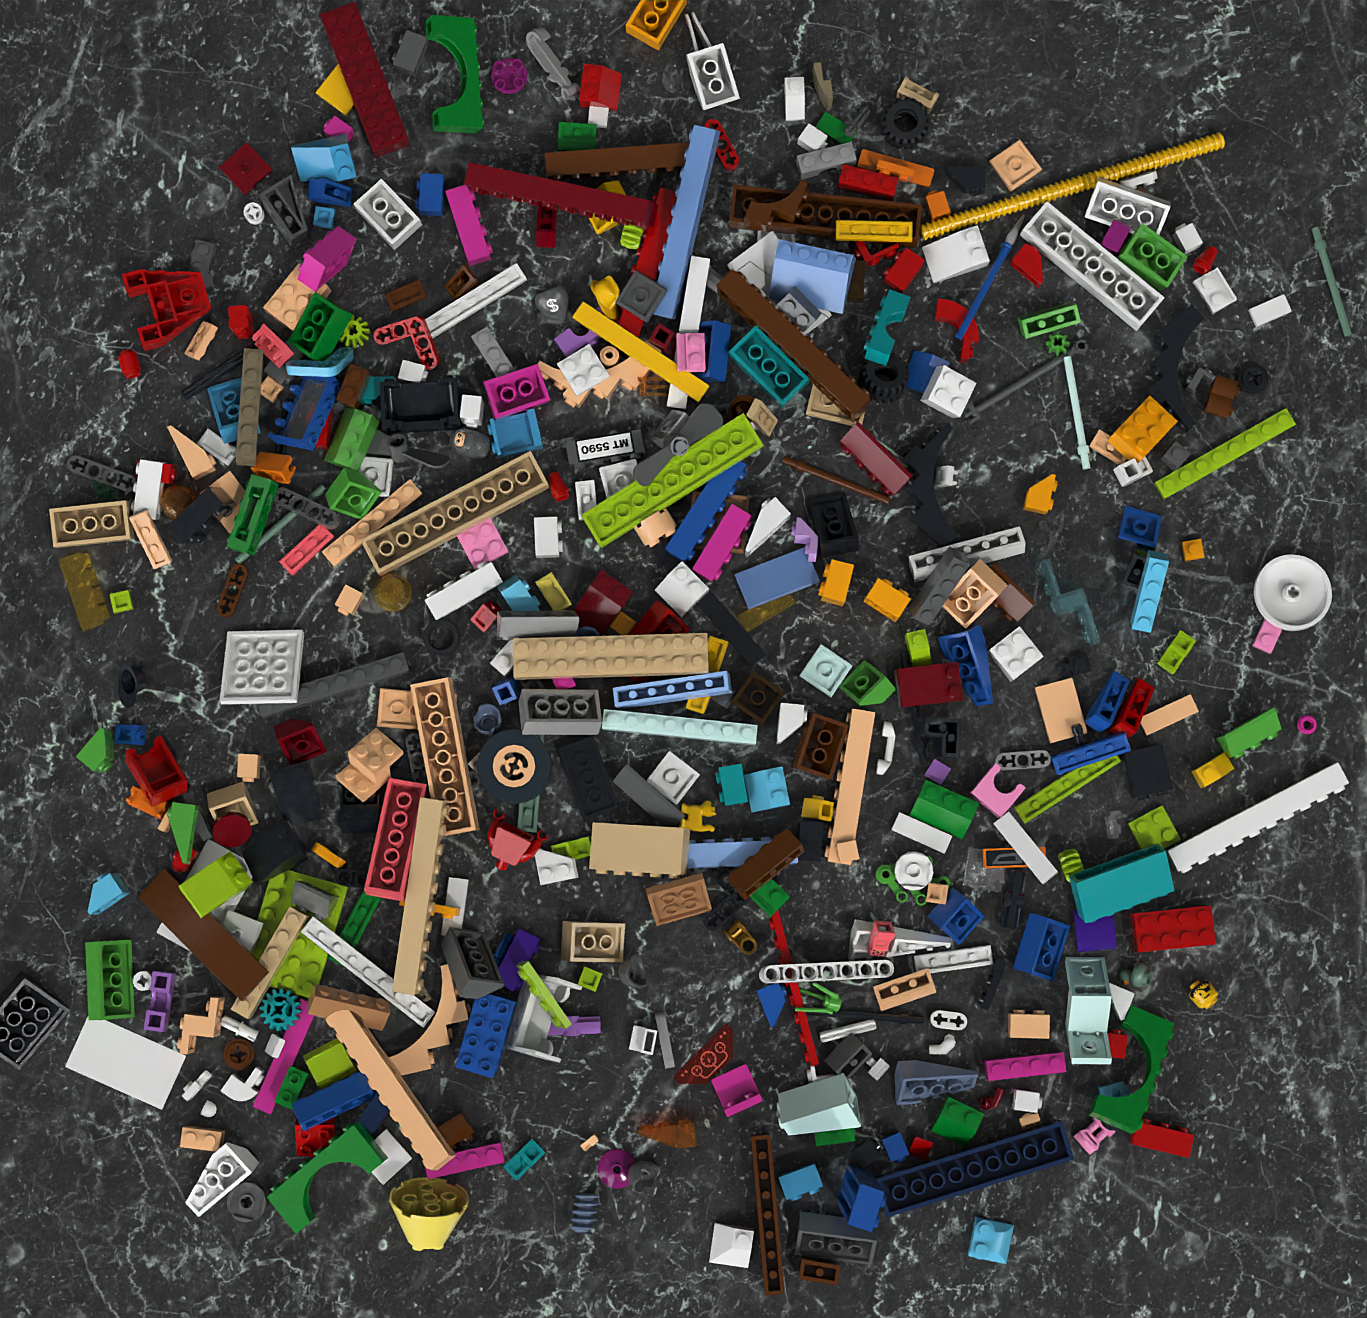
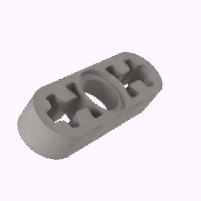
M1045 750L1001 753L996 756L994 764H998L1001 767V771L1044 768L1050 764L1051 756ZM1030 754H1034L1033 758H1038L1040 754H1043V757H1047V760L1043 764L1040 761H1034V766H1031L1032 757ZM1011 755H1014L1015 767H1012V763H1007L1005 767L999 764L998 761L1002 759V756L1005 757V760H1011ZM1020 755H1025L1028 758L1027 765L1021 766L1018 764L1017 759Z
M665 1012L655 1013L665 1069L675 1067Z

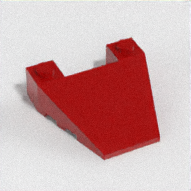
M139 269L121 274L129 298L146 293L149 297L156 323L137 328L144 351L165 346L211 310L201 272H166L165 270L147 271Z

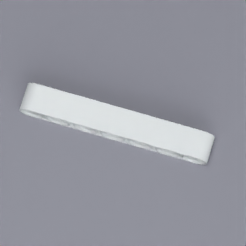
M889 960L770 965L761 968L759 977L764 983L885 978L892 975L894 966ZM863 964L868 969L866 975L861 973V966ZM881 964H884L886 966V972L884 974H882L879 969ZM844 965L849 969L847 976L842 973ZM825 966H827L830 969V975L828 977H826L823 974V969ZM806 967L810 968L811 970V976L809 978H807L804 975V970ZM787 968L791 969L793 973L790 979L785 976ZM768 969L772 970L774 974L771 980L766 977Z

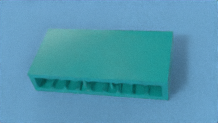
M1158 843L1069 875L1078 916L1085 923L1095 922L1104 916H1111L1115 912L1130 909L1137 904L1147 903L1151 899L1166 896L1168 893L1175 891L1166 850Z

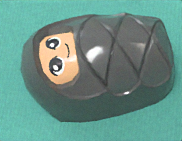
M466 428L455 429L449 438L451 448L461 456L482 459L489 454L491 439L485 434Z

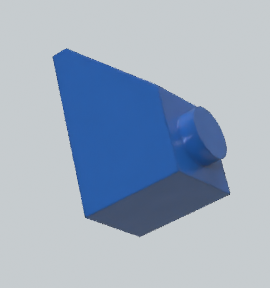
M325 178L310 180L307 199L321 204L351 207L353 188Z
M773 983L756 990L770 1027L775 1026L785 1003L784 996L787 995L784 985H779V983Z

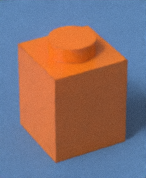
M938 190L929 192L928 196L925 197L924 203L930 221H936L938 218L942 219V217L947 218L951 211L944 191L938 192Z

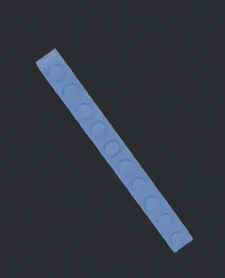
M694 125V128L690 130L689 140L691 141L684 155L686 159L685 167H682L680 172L682 180L680 186L676 189L677 201L671 211L673 216L672 223H669L667 228L668 240L663 245L662 252L664 257L658 266L659 278L655 281V283L667 289L668 292L654 312V315L677 319L720 131Z

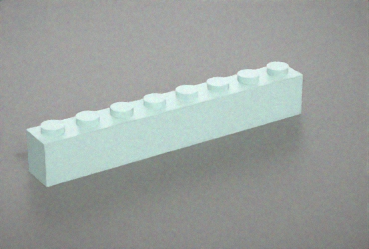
M604 709L602 730L754 746L756 745L758 726Z

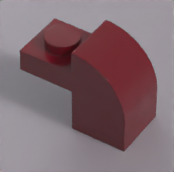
M657 323L647 341L666 355L675 359L676 337L674 332Z

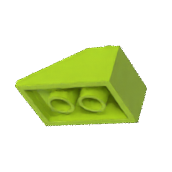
M230 851L179 885V888L202 918L244 892L253 881Z

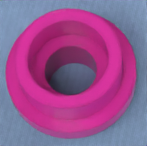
M1310 715L1301 716L1297 721V728L1303 734H1311L1316 729V720ZM1305 721L1309 723L1308 728H1305L1303 726V723Z

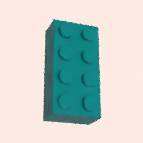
M756 325L728 353V357L781 409L809 383V378Z

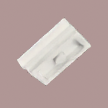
M1218 267L1193 282L1212 315L1237 300Z

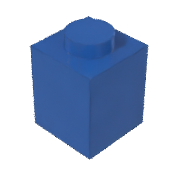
M514 675L496 682L492 687L499 705L515 700L521 694Z
M899 1131L881 1138L891 1162L895 1161V1163L906 1159V1155L909 1152Z

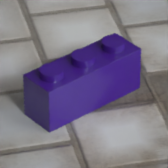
M518 929L499 967V972L504 982L503 988L512 993L514 989L519 990L523 979L518 974L519 970L516 965L521 961H529L532 954L536 955L541 946L538 944L539 938L521 929Z

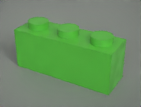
M1073 301L1017 317L1021 334L1026 339L1081 323L1077 304Z

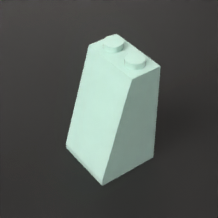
M844 1073L778 1094L779 1102H777V1109L780 1113L778 1121L781 1129H785L788 1135L861 1127L857 1095Z

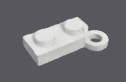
M594 480L575 482L579 521L584 520L581 516L583 513L597 505Z

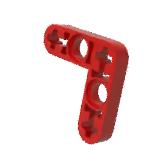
M415 315L375 330L373 337L375 342L380 345L411 336L421 365H425L426 369L431 370L439 364V355L424 317ZM415 320H416V322H420V323H421V326H419V329H418V327H414V326H413V323H415ZM397 325L403 326V335L397 334L395 330ZM381 331L382 333L391 331V335L385 337V340L379 337ZM419 331H424V333L420 334L419 336L416 335L417 333H419ZM422 337L428 341V346L425 348L419 344V339ZM428 349L431 350L430 352H428V354H423V352L427 351ZM428 355H429V358H433V359H434V362H432V365H431L430 362L427 363V361H426V359H428Z

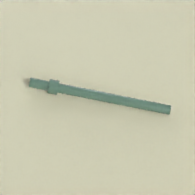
M1314 227L1311 229L1315 239L1314 246L1316 251L1319 252L1344 336H1350L1352 332L1326 252L1327 245L1325 240L1322 239L1319 227Z
M321 484L306 498L314 501L326 491V488ZM303 501L300 502V503H299L296 507H294V508H295V509L301 508V507L303 506ZM290 511L261 536L257 549L298 514ZM241 553L235 560L241 564L250 555Z

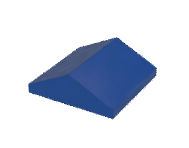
M914 350L908 366L909 380L905 388L924 394L936 367L943 365L949 367L950 362L933 354Z
M1125 506L1119 526L1118 538L1156 548L1162 516Z

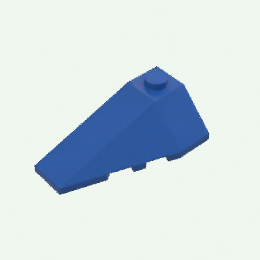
M981 625L969 626L966 629L961 628L937 637L945 659L951 663L958 662L960 678L964 682V688L975 706L992 704L993 696L987 647Z

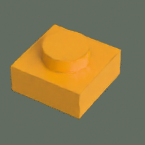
M1201 539L1181 543L1184 561L1205 558Z

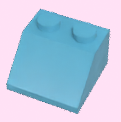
M783 767L744 775L751 813L790 805Z
M106 872L97 878L98 881L93 884L88 913L90 915H99L130 894V891L118 874H107Z

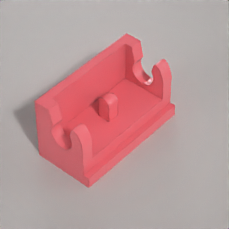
M265 324L252 337L256 341L254 345L258 349L263 350V353L278 368L294 354Z

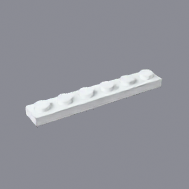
M514 264L426 318L425 320L432 339L527 281L518 264Z

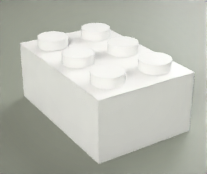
M382 179L354 203L356 210L394 250L422 226L420 219Z

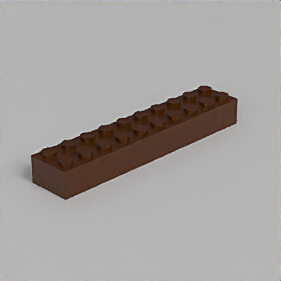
M733 184L729 228L761 231L744 224V218L751 201L773 203L786 198L793 191ZM809 193L807 200H802L800 207H803L799 218H795L794 223L775 216L772 226H767L765 231L836 239V220L912 222V242H863L883 245L898 243L902 247L917 248L922 205Z
M732 269L717 284L718 296L752 328L756 325L809 378V381L854 423L870 407L869 392L863 387L859 388L855 384L856 380L848 374L846 376L841 371L842 367L836 361L831 362L827 358L829 355L822 348L818 349L815 347V342L808 335L804 336L797 324L794 322L791 324L786 319L787 316L782 310L779 309L777 311L773 307V302L768 297L763 298L759 294L760 290L754 284L749 285L745 281L746 277L740 271L736 272Z

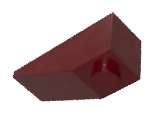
M541 204L539 205L536 225L537 247H556L558 208L555 211L541 206Z

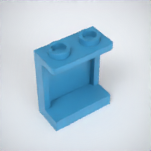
M534 408L527 410L526 413L508 416L496 421L494 418H490L491 424H487L489 435H493L495 441L491 445L493 453H497L499 458L543 449Z

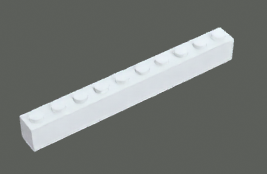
M1333 763L1166 850L1167 858L1175 872L1181 871L1185 873L1191 870V865L1196 862L1200 865L1209 860L1208 856L1214 853L1217 856L1227 851L1225 847L1231 844L1233 847L1241 844L1244 837L1249 835L1252 838L1260 834V829L1264 827L1269 829L1277 825V820L1281 818L1287 820L1293 817L1294 811L1298 809L1304 811L1311 807L1310 803L1316 800L1319 803L1327 799V794L1333 791L1335 794L1345 789L1344 785L1349 782L1339 763Z

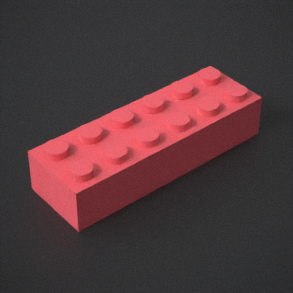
M393 778L388 779L364 888L366 895L405 902L420 797L427 798V784Z

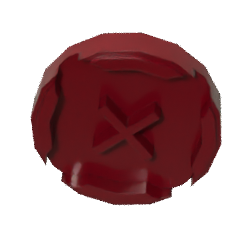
M227 812L214 821L212 826L213 837L219 845L224 847L240 846L251 835L250 822L244 814Z

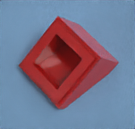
M914 1135L908 1152L912 1156L927 1160L933 1142Z

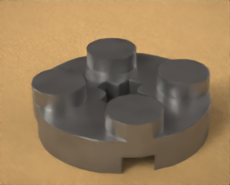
M253 1182L238 1184L230 1191L227 1197L228 1210H230V1213L236 1220L241 1222H250L259 1218L267 1206L265 1190ZM248 1196L250 1197L252 1204H249L248 1207H245V1203L242 1202V1199H246V1197Z

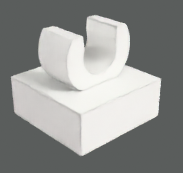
M953 466L937 467L935 486L956 485L957 482L953 481V475H958V472L954 470Z
M870 1056L866 1061L871 1067L868 1073L877 1081L890 1067L882 1058L876 1062Z

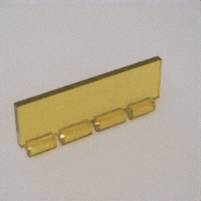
M81 552L59 559L82 631L84 632L105 624L104 620L109 619L110 615L106 605L100 607L98 605L105 602L101 588L93 589L92 587L98 585L99 582L95 570L87 571L86 569L93 566L89 553L81 554Z

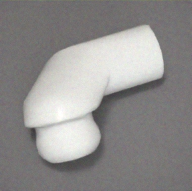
M948 1034L940 1045H929V1054H947L955 1046L954 1036Z

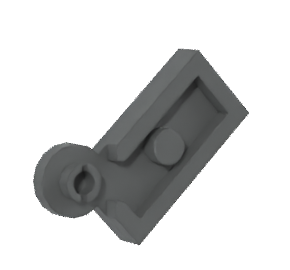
M196 240L188 272H201L205 288H209L213 285L214 281L208 272L211 268L216 245Z

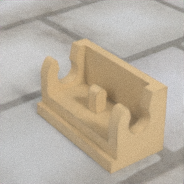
M905 77L897 91L896 97L901 98V100L909 97V101H912L914 98L917 100L916 103L919 104L921 102L923 104L922 108H926L927 113L930 114L939 97V93H933Z

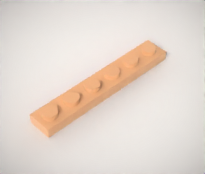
M411 479L408 480L325 548L322 553L334 567L337 566L362 545L361 539L382 529L423 494Z

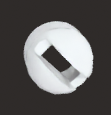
M207 1100L200 1114L205 1117H212L216 1113V1105Z

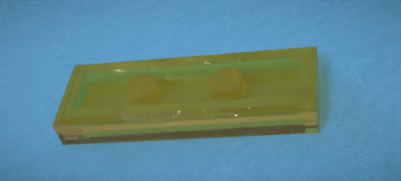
M788 594L746 610L738 615L737 618L748 633L796 604L792 595Z

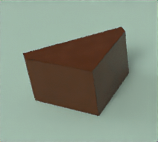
M464 264L444 287L454 301L477 287L479 283L467 264Z

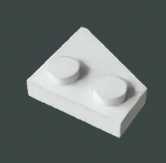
M539 848L535 854L540 885L578 878L575 858L542 850V848Z

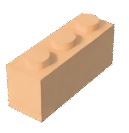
M929 968L873 987L881 1011L936 993Z

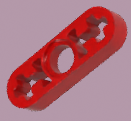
M716 119L708 120L704 127L710 128V125H713V127L717 126L716 130L722 134L719 136L718 141L723 140L727 143L725 149H716V155L726 170H735L739 164V157L722 125ZM728 152L730 159H735L733 165L730 163L726 164L727 157L725 153Z

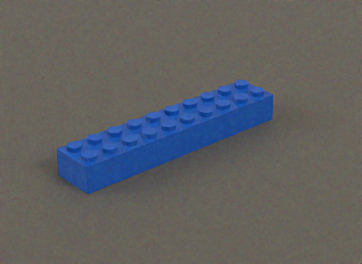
M848 1164L836 1202L847 1224L872 1232L873 1227L877 1228L880 1216L878 1211L880 1207H884L887 1196H885L884 1190L871 1171Z

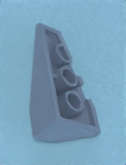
M918 1060L898 1061L894 1074L896 1105L921 1103L923 1098L932 1096L935 1099L939 1098L941 1093L949 1092L953 1094L974 1088L978 1072Z

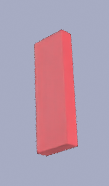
M318 525L279 562L294 576L334 536L327 528Z

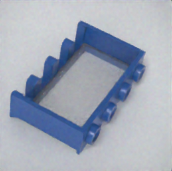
M300 376L303 378L300 387L294 384L290 386V391L296 395L293 404L288 401L283 402V408L289 412L286 420L282 418H276L275 424L281 429L279 435L268 433L267 436L277 445L282 444L313 451L342 386V383L334 376Z

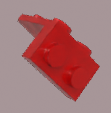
M337 1116L306 1131L302 1130L296 1118L297 1155L300 1157H315L313 1153L319 1148H327L329 1146L328 1141L335 1136Z

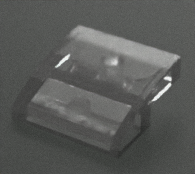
M969 847L963 886L1002 892L1006 868H983V850Z

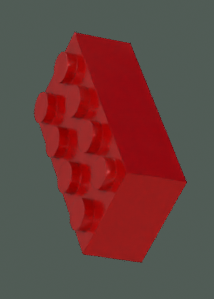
M1209 905L1130 913L1135 952L1216 944L1212 908Z

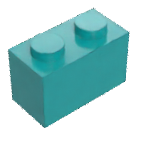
M742 764L719 767V772H715L717 784L721 783L722 791H719L720 803L724 802L725 806L747 803L748 799Z

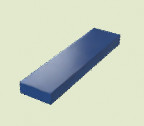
M1125 731L1051 755V759L1056 773L1059 775L1131 751Z

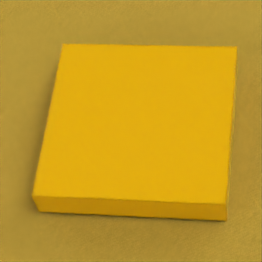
M337 64L316 91V94L346 116L353 108L354 103L340 66Z

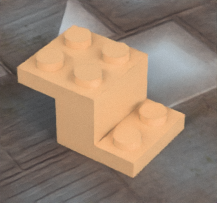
M375 728L348 751L350 764L336 775V779L358 799L365 802L391 778L390 766L403 755V750Z
M211 997L210 1001H207L206 1012H209L208 1014L188 1013L181 1018L180 1029L183 1030L182 1037H179L177 1048L180 1049L179 1054L194 1053L197 1036L212 1038L220 1036V1022L223 1017L225 997Z

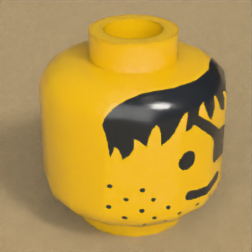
M1197 980L1190 986L1191 992L1189 997L1199 1008L1209 1009L1218 1001V991L1209 981L1204 980L1200 982Z

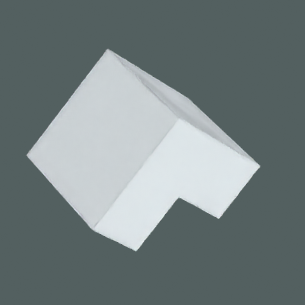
M634 1025L629 1050L653 1055L658 1030Z

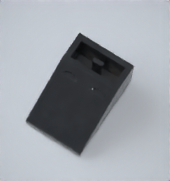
M341 784L339 822L342 833L377 832L381 815V788L365 802H362Z

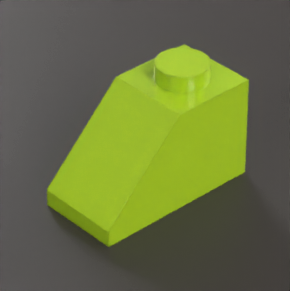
M925 629L906 633L904 636L912 667L932 665Z

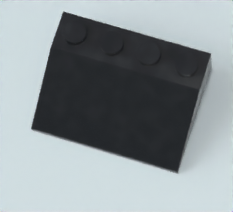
M22 970L0 995V1057L18 1070L24 1066L70 1011L59 999Z

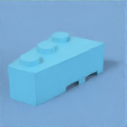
M516 574L497 586L512 611H540L538 608L541 605L535 595L530 596L528 593L530 587L525 580L521 581Z

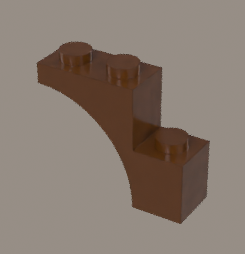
M800 180L797 188L789 196L777 202L757 203L751 201L744 218V224L765 232L767 226H772L775 216L794 223L795 218H799L803 207H800L802 200H807L810 191L807 190L808 183Z

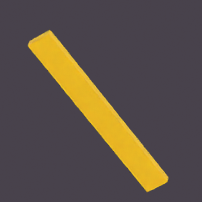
M582 302L572 318L697 402H700L708 390V384L690 372H677V364L585 302Z

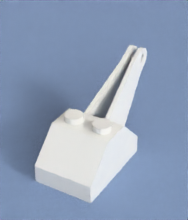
M691 12L696 31L705 48L698 50L689 15L685 14L695 52L687 54L686 57L692 83L702 110L740 99L724 44L712 46L695 13Z

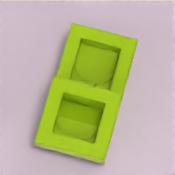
M1180 630L1157 664L1173 675L1183 659L1188 655L1196 640Z
M591 836L551 846L552 852L575 858V860L589 857Z

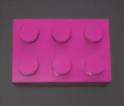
M339 226L333 231H328L323 240L319 239L312 249L309 248L304 253V262L298 269L300 273L297 280L314 292H317L347 265L357 239Z

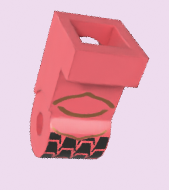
M874 920L868 944L869 956H887L890 941L895 936L891 922ZM879 927H885L886 930H880Z

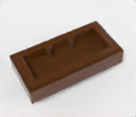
M420 279L385 293L392 312L427 298Z

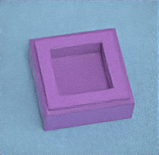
M934 759L924 776L941 785L951 769Z

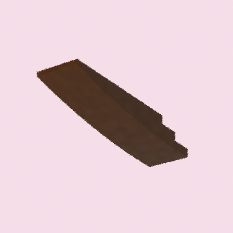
M164 868L138 898L241 1001H244L266 977L269 971L212 912L201 918L180 890L179 885L182 883Z

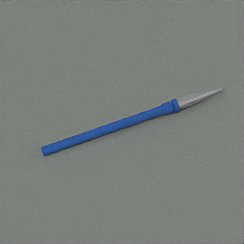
M1024 214L1008 233L1005 242L1002 243V247L991 270L955 335L956 338H963L1004 259L1012 250V245L1016 242L1025 217Z

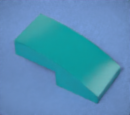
M531 1139L503 1168L517 1181L545 1152Z

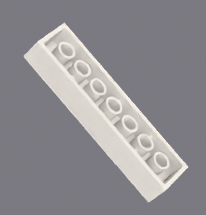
M1046 202L1020 234L1022 238L1031 245H1034L1039 252L1136 331L1165 298L1049 202Z

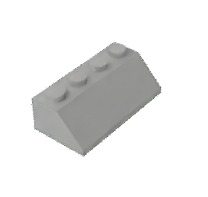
M574 610L497 611V635L502 637V640H513V637H571L577 634L579 616Z

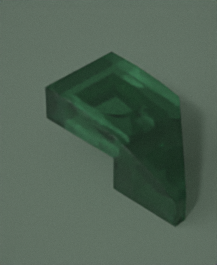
M95 480L90 481L101 503L122 501L117 489Z

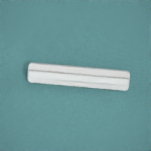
M874 1019L823 1031L819 1033L821 1042H827L847 1037L850 1033L855 1035L876 1029V1023Z

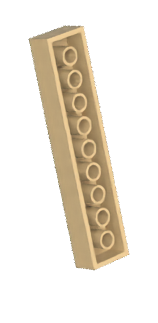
M529 451L361 539V542L377 573L383 576L480 523L549 488V485L533 454Z
M707 633L513 639V675L515 680L709 673Z

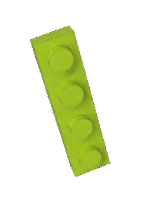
M529 961L519 962L516 965L519 970V976L524 981H527L530 992L541 1001L539 1003L541 1008L550 1014L552 1024L557 1028L567 1029L571 1022Z

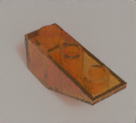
M690 1118L680 1119L677 1124H671L670 1121L660 1122L659 1126L651 1127V1124L640 1125V1129H636V1134L677 1149L697 1146L694 1121L690 1122Z

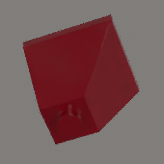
M289 719L274 726L277 741L290 765L304 762L327 752L311 722Z

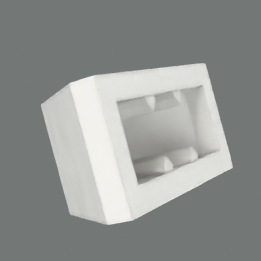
M1109 983L1113 1010L1118 1020H1124L1135 993Z

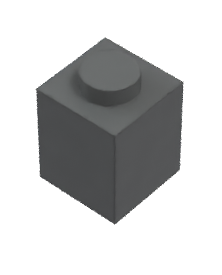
M1176 441L1160 460L1173 471H1176L1191 453Z

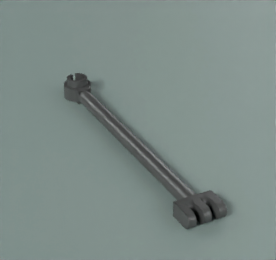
M1084 339L1076 340L1073 347L1066 351V354L1062 353L974 407L972 402L968 403L963 412L967 409L970 412L966 413L964 417L965 419L970 416L974 417L968 421V424L972 425L980 420L981 416L979 413L1064 362L1063 357L1085 354L1088 350V344L1084 345V349H1079L1078 344H1085L1086 341Z

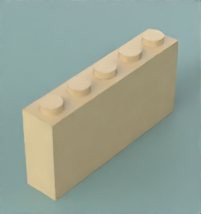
M593 822L589 869H595L598 874H607V870L614 871V875H625V872H632V876L643 877L644 873H650V877L662 878V874H669L668 878L680 879V875L687 876L690 829Z

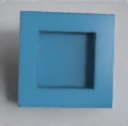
M316 206L313 226L333 229L335 209Z

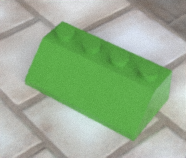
M131 940L85 942L88 1020L135 1017Z

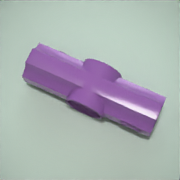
M567 1016L571 1022L567 1029L557 1028L551 1022L547 1036H579L580 1034L601 1033L600 1016Z

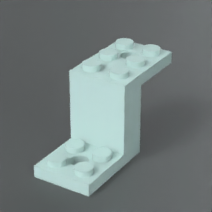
M1066 957L1065 966L1069 984L1065 1026L1071 1063L1111 1064L1112 1056L1107 1028L1112 996L1105 958Z

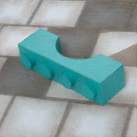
M890 289L887 297L883 295L880 307H883L882 311L878 310L874 319L877 325L872 324L869 333L872 338L871 340L867 339L863 349L867 351L865 359L886 366L895 340L888 335L885 327L894 322H902L911 297Z

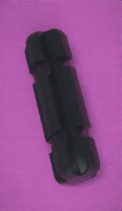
M1081 724L1072 725L1071 729L1076 746L1087 744Z

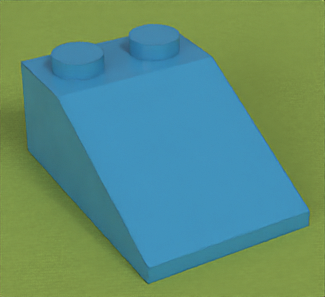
M347 134L291 146L300 181L320 178L330 181H342L357 177Z
M242 377L207 388L224 444L237 440ZM258 424V434H259V433H261V431H260V427H259V424Z

